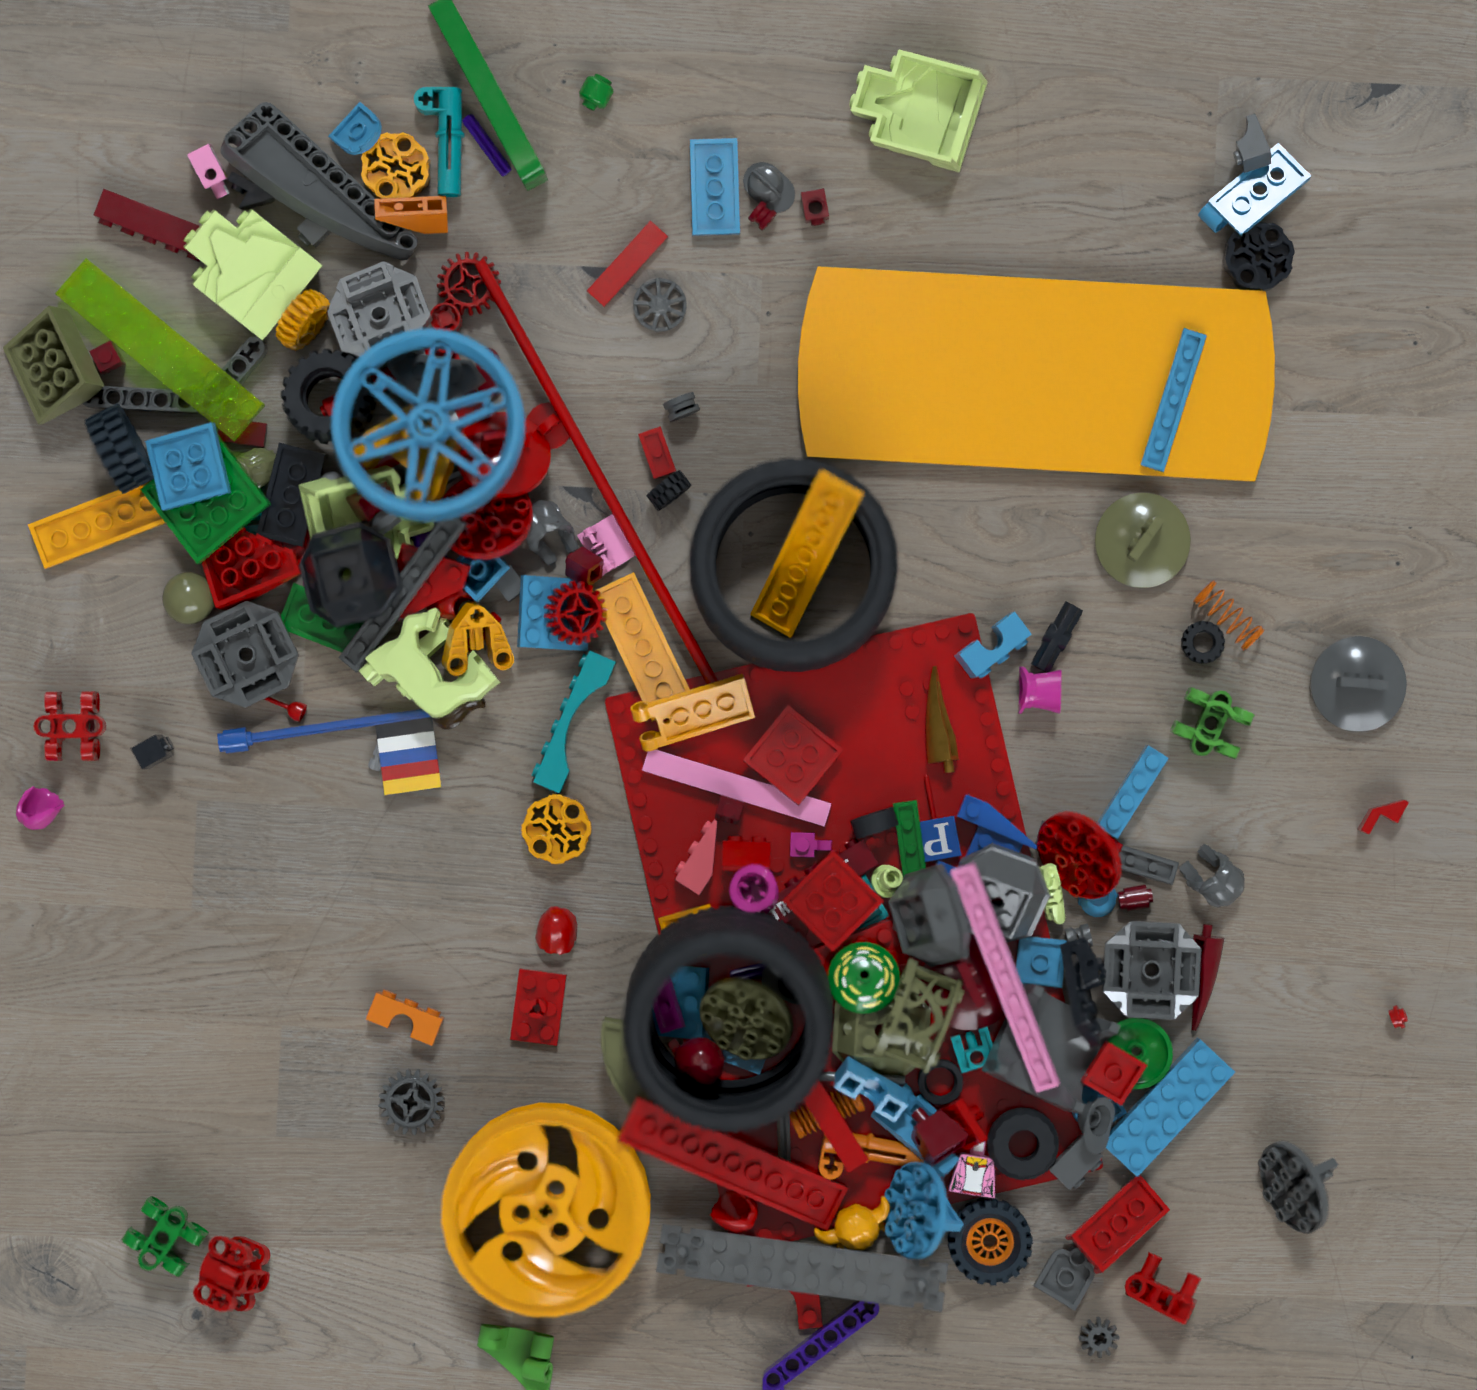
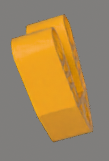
M469 601L463 605L448 629L442 655V666L453 676H460L467 670L468 645L466 629L469 630L470 650H481L484 648L483 627H485V640L489 661L500 670H507L514 663V656L502 625L475 601ZM476 609L478 613H476L474 615V618H472L470 615L474 614V610ZM504 652L506 654L505 659L502 662H497V656ZM455 658H459L458 666L450 668V662Z

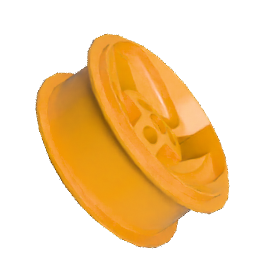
M538 1102L513 1108L490 1120L464 1146L449 1171L442 1194L441 1224L447 1250L459 1273L480 1295L503 1309L519 1314L557 1317L582 1311L605 1299L627 1278L640 1257L650 1223L651 1193L646 1171L633 1147L623 1144L616 1139L620 1131L613 1124L590 1110L567 1103ZM545 1125L569 1128L577 1149L579 1175L565 1166L548 1163L549 1139ZM522 1151L533 1152L538 1158V1165L532 1170L521 1168L517 1161L519 1153ZM560 1181L564 1187L563 1191L560 1194L551 1192V1182ZM502 1198L500 1202V1219L504 1232L486 1241L476 1252L467 1235L466 1227L477 1214ZM545 1204L550 1205L549 1209H553V1212H549L548 1216L543 1215L544 1211H540V1208H543ZM519 1205L527 1206L530 1210L529 1216L526 1218L518 1217L516 1208ZM597 1208L604 1209L609 1215V1223L600 1229L591 1226L588 1220L590 1212ZM562 1222L567 1225L568 1231L565 1235H557L555 1233L554 1225L556 1223ZM585 1235L601 1247L620 1253L615 1262L606 1268L584 1267L561 1255L572 1250L582 1241ZM509 1241H516L522 1246L523 1255L516 1261L508 1260L503 1255L502 1248Z

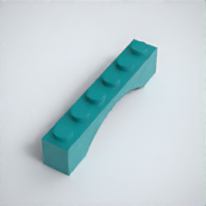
M589 651L588 655L583 653L578 667L582 668L578 677L573 676L569 689H572L569 699L564 698L559 709L563 712L560 720L555 719L550 730L553 733V737L550 742H545L541 751L544 758L541 764L536 763L531 776L535 777L534 783L561 793L570 772L566 757V738L570 722L583 701L594 691L608 683L616 665L615 661L592 651Z

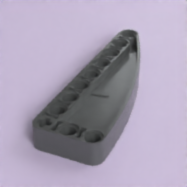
M268 102L259 104L225 135L220 149L222 156L257 186L290 209L329 231L370 250L402 261L408 260L412 256L417 246V237L409 229L375 220V198L273 104ZM245 129H248L253 133H248L245 131ZM278 131L284 132L286 135H281ZM229 144H234V145H236L237 147H236V148H235V147H232V146H230ZM296 147L303 149V151L297 150ZM313 163L319 164L321 167H316ZM331 179L336 180L338 184L333 183ZM349 195L355 197L356 200L349 198ZM366 211L371 212L374 216L368 215ZM383 228H388L391 232H387ZM401 244H405L409 248H404Z

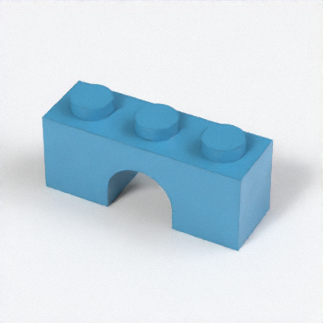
M1015 611L1007 614L991 627L997 636V645L993 650L985 649L976 640L954 655L970 678H983L992 671L989 668L996 662L998 665L1010 657L1008 652L1014 648L1019 650L1028 643L1026 638L1032 634Z
M849 1056L835 1073V1089L854 1100L858 1094L865 1095L873 1102L875 1112L894 1123L908 1106V1090Z

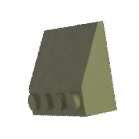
M53 306L46 307L3 347L39 425L90 400L104 387L67 309Z

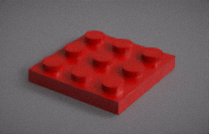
M787 705L743 759V762L799 806L844 749Z
M834 850L782 900L832 952L884 902Z

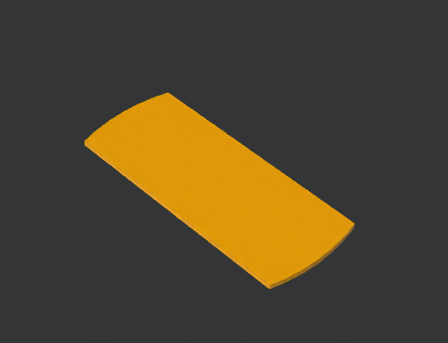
M818 266L807 299L798 357L800 423L806 455L812 458L1255 482L1266 447L1275 388V352L1272 321L1266 291ZM1186 328L1207 336L1164 472H1160L1140 464L1182 331Z

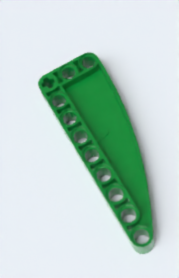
M437 0L428 5L526 190L529 191L548 181L538 157L453 1Z

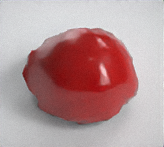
M551 906L541 915L536 929L535 939L539 948L549 954L557 953L561 955L569 953L574 946V941L577 939L578 924L576 916L569 909L558 906Z
M732 1190L726 1191L718 1198V1202L714 1204L710 1216L714 1222L725 1230L732 1233H744L754 1226L758 1217L757 1204L752 1198Z

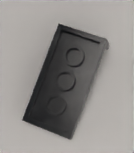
M284 443L278 444L266 493V498L271 505L261 513L257 534L265 538L304 547L308 526L298 485L321 478L325 459H328V454Z
M1082 937L1060 944L1073 1024L1092 1048L1100 1045L1099 1035H1101V1028L1098 1021H1096L1095 1015L1098 1014L1095 1002L1092 1000L1091 989L1105 984L1106 970L1103 960L1096 957L1086 938Z

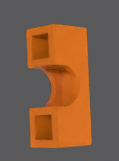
M383 989V992H376L366 1020L389 1028L396 1015L405 1014L413 1022V1030L410 1037L428 1045H434L444 1017L440 1016V1011L430 1007L424 1010L418 1007V1002L405 998V1001L396 998L397 994Z

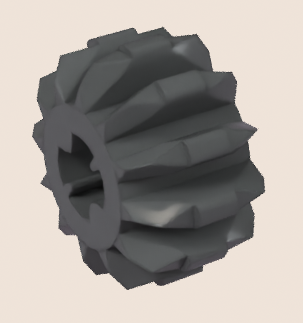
M1096 1317V1324L1094 1325L1088 1319L1087 1323L1090 1327L1081 1326L1080 1328L1086 1334L1078 1336L1080 1341H1086L1081 1345V1348L1083 1350L1089 1348V1356H1092L1097 1351V1357L1102 1358V1351L1104 1350L1110 1356L1111 1352L1108 1348L1117 1349L1118 1347L1112 1340L1120 1339L1118 1334H1112L1117 1330V1327L1115 1325L1109 1327V1319L1104 1320L1103 1324H1101V1318ZM1102 1332L1104 1340H1098L1096 1343L1094 1335H1100Z

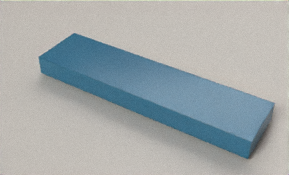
M875 1110L872 1112L871 1117L924 1161L911 1139L912 1131L917 1123L903 1111L894 1123L875 1112ZM953 1153L934 1165L933 1168L944 1178L960 1159Z

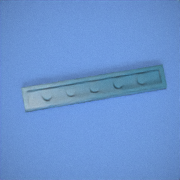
M1186 328L1182 331L1143 454L1141 466L1164 472L1207 336L1205 334Z

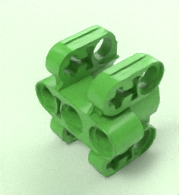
M1188 688L1184 699L1203 707L1195 728L1175 720L1170 732L1190 740V750L1195 755L1205 756L1215 746V752L1236 759L1241 748L1223 741V739H1219V736L1227 718L1245 726H1250L1255 714L1236 706L1231 708L1232 698L1226 691H1215L1209 695L1195 688ZM1219 694L1223 695L1226 703L1216 701L1215 697ZM1210 716L1214 717L1217 722L1213 730H1209L1205 726V720ZM1197 740L1207 745L1205 751L1199 752L1196 749L1195 744Z

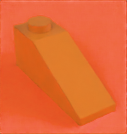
M446 196L374 199L375 220L423 234L448 233Z

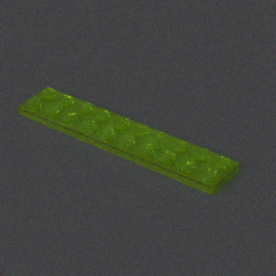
M87 258L55 293L57 297L209 422L215 423V426L234 442L265 407L263 402Z

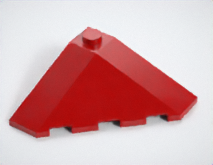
M244 527L202 562L215 608L225 611L245 601L250 602L301 574L295 551L286 547L283 549L276 546L274 541L259 534L255 536L247 532Z

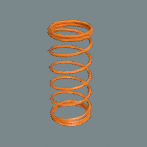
M1213 580L1196 596L1193 602L1195 604L1199 603L1198 607H1202L1222 592L1217 602L1207 614V616H1211L1225 604L1232 601L1218 620L1217 625H1220L1230 616L1241 610L1226 631V634H1229L1250 619L1235 643L1240 642L1251 632L1259 628L1241 646V649L1245 651L1262 635L1265 629L1262 626H1256L1242 636L1251 624L1253 617H1247L1234 626L1243 612V608H1238L1224 618L1232 607L1234 599L1227 600L1214 610L1225 594V590L1216 592L1204 601L1217 584Z

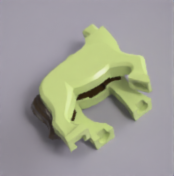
M434 608L424 613L406 616L399 637L385 643L365 658L368 663L359 672L373 686H376L383 679L388 682H398L395 686L409 700L413 699L421 709L432 717L434 723L439 728L449 730L458 726L471 711L485 708L484 695L498 685L500 681L492 674L490 668L474 650L468 656L466 672L452 682L444 681L441 672L429 658L445 644L451 623L448 619L440 618V611ZM422 630L430 631L427 635L419 639V633Z

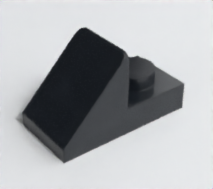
M233 171L227 179L232 183L231 188L240 194H244L245 191L247 192L239 206L241 211L275 201V198Z

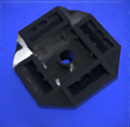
M361 522L313 534L299 563L310 611L337 628L384 616L396 595L403 588L392 540ZM349 568L352 575L349 580L345 581L343 579V572Z

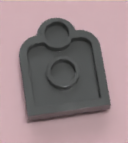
M1073 1245L1068 1250L1057 1249L1050 1255L1033 1286L1075 1311L1093 1281L1095 1272L1092 1265L1088 1263L1087 1257L1076 1245Z

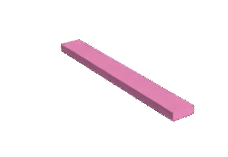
M659 750L647 752L642 771L821 826H825L831 803L806 796L798 806L773 785Z

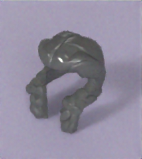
M542 500L532 503L533 523L526 540L530 550L536 555L538 554L543 559V562L550 566L557 560L556 555L546 546L547 544L543 540H539L547 532L558 530L567 553L578 549V543L574 535L575 530L562 516L560 508L556 503Z
M1203 844L1197 852L1201 858L1211 863L1212 866H1220L1215 876L1203 881L1198 871L1189 861L1179 866L1180 872L1187 880V886L1203 895L1209 905L1216 908L1229 906L1235 902L1244 890V873L1229 861L1227 855L1216 852L1210 846Z

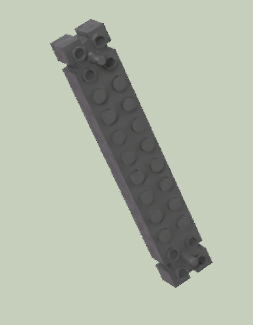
M662 1224L660 1243L666 1244L665 1253H658L656 1268L658 1273L677 1275V1269L685 1270L684 1276L910 1308H914V1302L924 1303L923 1309L942 1312L945 1292H939L940 1282L946 1283L948 1263L929 1261V1267L919 1266V1259L691 1228L690 1234L683 1233V1227Z

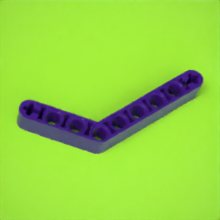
M856 1300L823 1325V1327L819 1328L766 1368L763 1373V1390H784V1386L875 1318L879 1313V1303L872 1305L873 1311L870 1312L867 1309L862 1312L863 1319H860L855 1309L858 1308L860 1313L864 1310V1303L867 1301ZM849 1315L856 1318V1323L851 1327L843 1324V1319ZM828 1330H833L837 1333V1337L833 1341H827L824 1338V1333ZM813 1344L817 1346L818 1352L815 1355L806 1354L804 1350L807 1345ZM789 1359H796L799 1362V1366L797 1369L790 1370L786 1367V1362ZM775 1373L779 1375L780 1381L776 1384H770L766 1379L767 1376Z

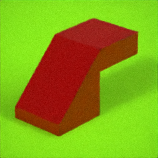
M1401 799L1369 808L1357 830L1370 834L1380 815L1394 823H1398L1409 802Z

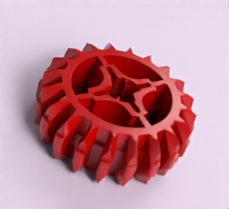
M465 252V259L462 260L458 253L456 254V259L458 260L456 263L451 258L447 260L451 265L450 268L444 265L441 267L446 272V275L438 274V278L444 280V283H438L437 288L445 289L439 293V297L448 296L444 302L453 303L452 305L456 308L460 307L459 312L462 316L465 313V309H468L469 316H473V309L475 308L480 315L483 313L482 305L489 310L491 307L487 301L491 300L494 303L495 301L488 289L481 299L478 298L477 289L480 285L484 284V281L480 274L471 275L466 268L467 265L475 266L474 264L478 262L479 254L475 252L473 259H470L469 252ZM486 256L482 257L487 262L488 258ZM491 262L488 266L492 270L495 264ZM459 269L461 279L453 287H450L451 277ZM498 270L492 271L494 277L499 275ZM465 273L468 279L470 278L471 281L475 280V283L472 284L473 295L467 286L465 289L463 288V285L466 284ZM496 279L497 282H498V284L500 285V284H501V280ZM468 293L472 303L461 302L454 298L453 294Z
M569 581L568 585L562 583L560 584V589H553L555 596L550 595L547 597L551 604L544 605V608L549 610V614H544L543 617L550 618V622L546 624V627H554L551 635H558V641L563 642L566 639L567 645H572L573 642L576 645H581L582 641L589 643L591 641L590 636L592 638L598 637L596 630L602 631L604 629L600 622H606L607 620L606 617H602V613L607 612V608H601V604L605 600L597 599L600 592H592V585H588L585 588V582L579 581L578 584L575 581ZM579 595L586 599L590 608L583 606ZM569 596L566 608L560 611L563 601ZM576 610L584 611V613L575 616L567 615V613H572ZM591 615L588 625L582 630L585 618ZM561 618H565L569 622L572 632L563 625Z

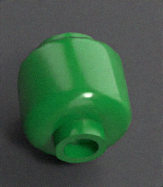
M599 74L588 76L579 91V97L584 100L582 105L592 111H595L596 108L604 109L614 93L611 86L612 82Z

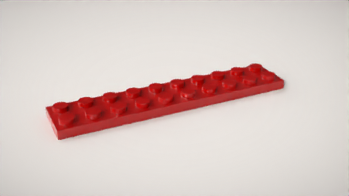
M638 1095L616 1138L623 1144L827 1231L848 1190V1187L844 1184L824 1178L816 1172L719 1130L713 1132L708 1129L703 1130L697 1125L692 1127L688 1123H682L678 1117L673 1118L667 1112L665 1113L660 1105L657 1106L654 1102Z

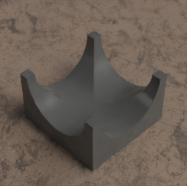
M1022 984L1060 1084L1058 1087L1036 1093L1007 1016L981 1071L1063 1111L1082 1114L1085 1104L1082 1102L1084 1083H1082L1081 1078L1104 1042L1118 1033L1120 1025L1096 1017V1021H1098L1101 1028V1035H1099L1100 1045L1091 1048L1074 1027L1070 1005L1052 997L1041 986Z

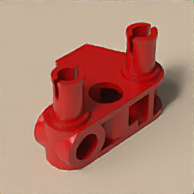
M1148 1252L1141 1271L1134 1272L1126 1280L1125 1294L1177 1322L1187 1324L1198 1301L1193 1296L1202 1278L1187 1272L1180 1291L1155 1281L1154 1278L1163 1258Z

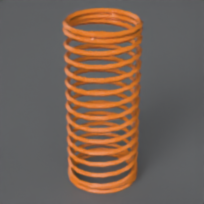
M835 1090L839 1101L838 1104L834 1094L830 1093L833 1103L844 1119H846V1113L851 1117L850 1109L856 1115L855 1107L860 1113L863 1110L865 1111L859 1094L855 1100L851 1097L848 1100L846 1094L841 1092L844 1099L843 1102L838 1090ZM801 1105L805 1120L798 1107L796 1111L800 1122L794 1110L789 1112V1116L799 1138H804V1136H807L806 1129L811 1134V1127L814 1132L817 1131L816 1125L819 1130L821 1128L808 1107L807 1110L810 1118L804 1106Z

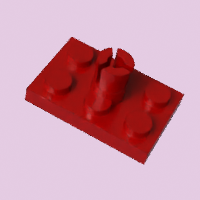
M519 969L510 1040L558 1045L567 974Z

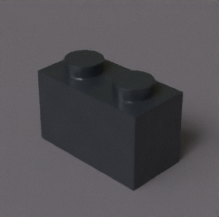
M155 734L130 748L141 769H150L174 756L172 752L174 746L169 737H164L163 734Z

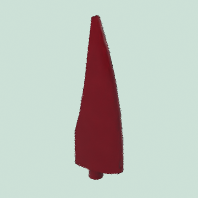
M1203 924L1202 935L1194 934L1193 940L1201 948L1199 996L1193 1001L1192 1006L1193 1031L1197 1030L1211 997L1224 945L1223 937L1211 936L1213 925Z

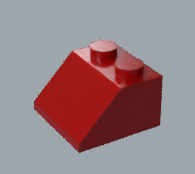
M728 836V840H723L722 870L739 871L748 865H760L770 871L771 842H766V837H752V841H742V836Z

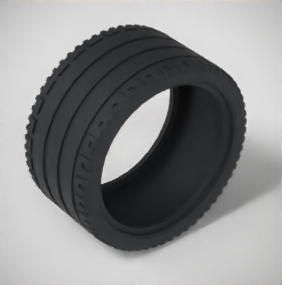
M784 458L776 461L771 460L742 471L736 477L726 482L709 500L697 521L692 535L689 552L690 581L697 607L708 628L734 654L752 664L776 671L803 672L816 670L839 662L851 653H854L879 627L887 613L896 586L898 573L897 543L891 523L881 504L861 482H858L847 472L839 470L830 464L816 462V460ZM821 470H824L864 493L851 520L859 529L868 549L871 568L869 587L855 612L832 631L805 640L773 638L747 626L732 612L725 602L716 579L718 551L725 533L735 519L746 509L772 496L781 494L808 495L817 475Z
M719 906V909L710 907L698 910L696 914H693V912L679 918L676 923L672 922L661 930V934L659 936L656 935L647 945L646 950L642 952L628 985L622 1020V1035L625 1053H627V1061L632 1073H635L636 1081L643 1091L646 1090L649 1099L654 1101L655 1105H660L665 1113L667 1112L673 1118L678 1117L680 1122L688 1123L692 1127L700 1126L703 1130L708 1129L713 1132L722 1130V1132L726 1133L727 1131L738 1132L741 1129L749 1131V1129L759 1128L762 1124L764 1126L769 1125V1123L779 1120L782 1115H788L790 1111L797 1108L798 1103H802L812 1092L811 1088L817 1085L830 1055L833 1038L832 994L829 980L823 965H821L820 958L813 947H809V942L799 932H794L792 926L786 924L783 920H776L775 916L766 914L763 911L761 913L747 912L735 908V906ZM737 955L762 962L773 968L791 985L804 1009L806 1022L795 1047L779 1064L762 1074L738 1080L718 1079L714 1084L703 1085L692 1078L689 1073L681 1074L677 1070L675 1058L659 1038L653 1021L652 1005L662 986L684 966L710 956Z

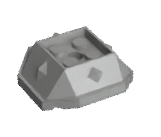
M385 261L341 278L327 311L341 351L347 356L351 355L357 359L380 341L405 331L426 329L433 320L416 276L395 268ZM380 316H385L384 318L377 320Z

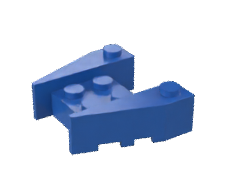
M967 794L964 795L956 816L978 825L965 857L991 843L1019 853L1023 844L1034 849L1037 848L1035 843L989 803ZM937 860L936 865L943 864L946 872L952 877L951 871L956 867Z

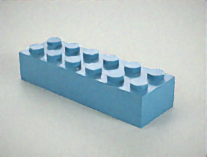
M1197 1037L1171 1065L1165 1077L1157 1084L1151 1086L1110 1130L1106 1148L1138 1177L1231 1078L1235 1071Z

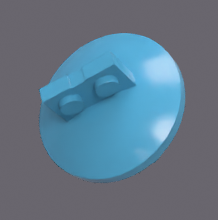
M910 1162L896 1170L890 1187L886 1189L884 1195L890 1204L889 1215L886 1218L885 1233L890 1237L895 1250L902 1256L909 1259H923L937 1248L944 1231L960 1232L964 1224L951 1207L950 1202L946 1198L943 1182L931 1165L924 1162Z

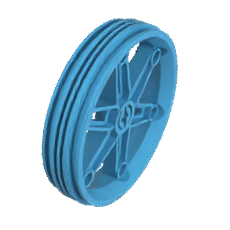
M441 329L405 331L388 337L372 346L361 355L345 375L338 389L332 411L331 422L334 448L340 465L350 482L359 493L378 508L397 517L413 521L433 522L449 520L470 513L487 503L504 487L511 477L521 456L525 438L523 403L518 388L504 364L479 342L462 334ZM419 349H431L418 398L376 370L382 364L400 354ZM440 349L447 351L444 359H436L435 353ZM452 352L465 356L478 364L490 375L497 388L447 402ZM435 368L441 369L438 404L427 402ZM369 376H379L378 382L375 385H368L367 379ZM362 386H364L399 420L352 442L350 432L351 414L356 397ZM385 387L415 406L408 416L382 392ZM495 394L503 396V401L498 405L490 402ZM483 402L484 408L451 423L449 411ZM506 408L507 433L505 444L498 461L494 465L458 430ZM436 416H438V417L440 418V420H441V426H440L439 420L437 419ZM422 420L428 423L432 421L436 431L429 427L425 429ZM416 425H417V427H418V429H419V431H420L421 434H419V433L417 432V430H416ZM406 428L409 439L378 448L374 447V442ZM449 435L475 458L472 463H469L442 444ZM365 446L367 450L363 456H356L354 454L356 447ZM419 446L430 448L422 482H416ZM410 449L405 499L397 497L379 487L369 478L359 463ZM439 452L481 481L471 490L457 497L438 502H426ZM483 465L491 467V472L486 476L478 474L479 468ZM414 491H421L423 493L422 499L418 502L410 500V496Z

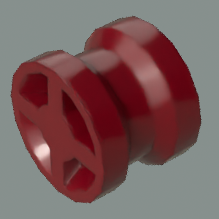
M761 201L750 214L748 220L756 222L759 229L763 231L775 218L777 212L767 208L766 203Z

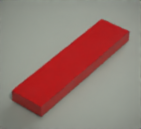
M650 220L590 286L587 292L605 308L664 243L668 236Z
M819 1080L817 1085L811 1088L812 1092L805 1098L804 1102L849 1173L869 1159Z

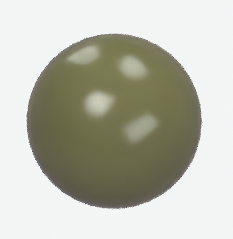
M193 572L177 574L168 581L163 590L162 602L164 609L173 620L179 623H199L209 616L214 607L207 579L200 574Z

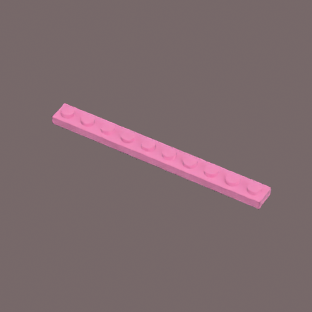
M973 862L954 868L951 871L953 880L957 884L962 903L1035 1091L1037 1093L1058 1087L1060 1084L1059 1078L976 864Z

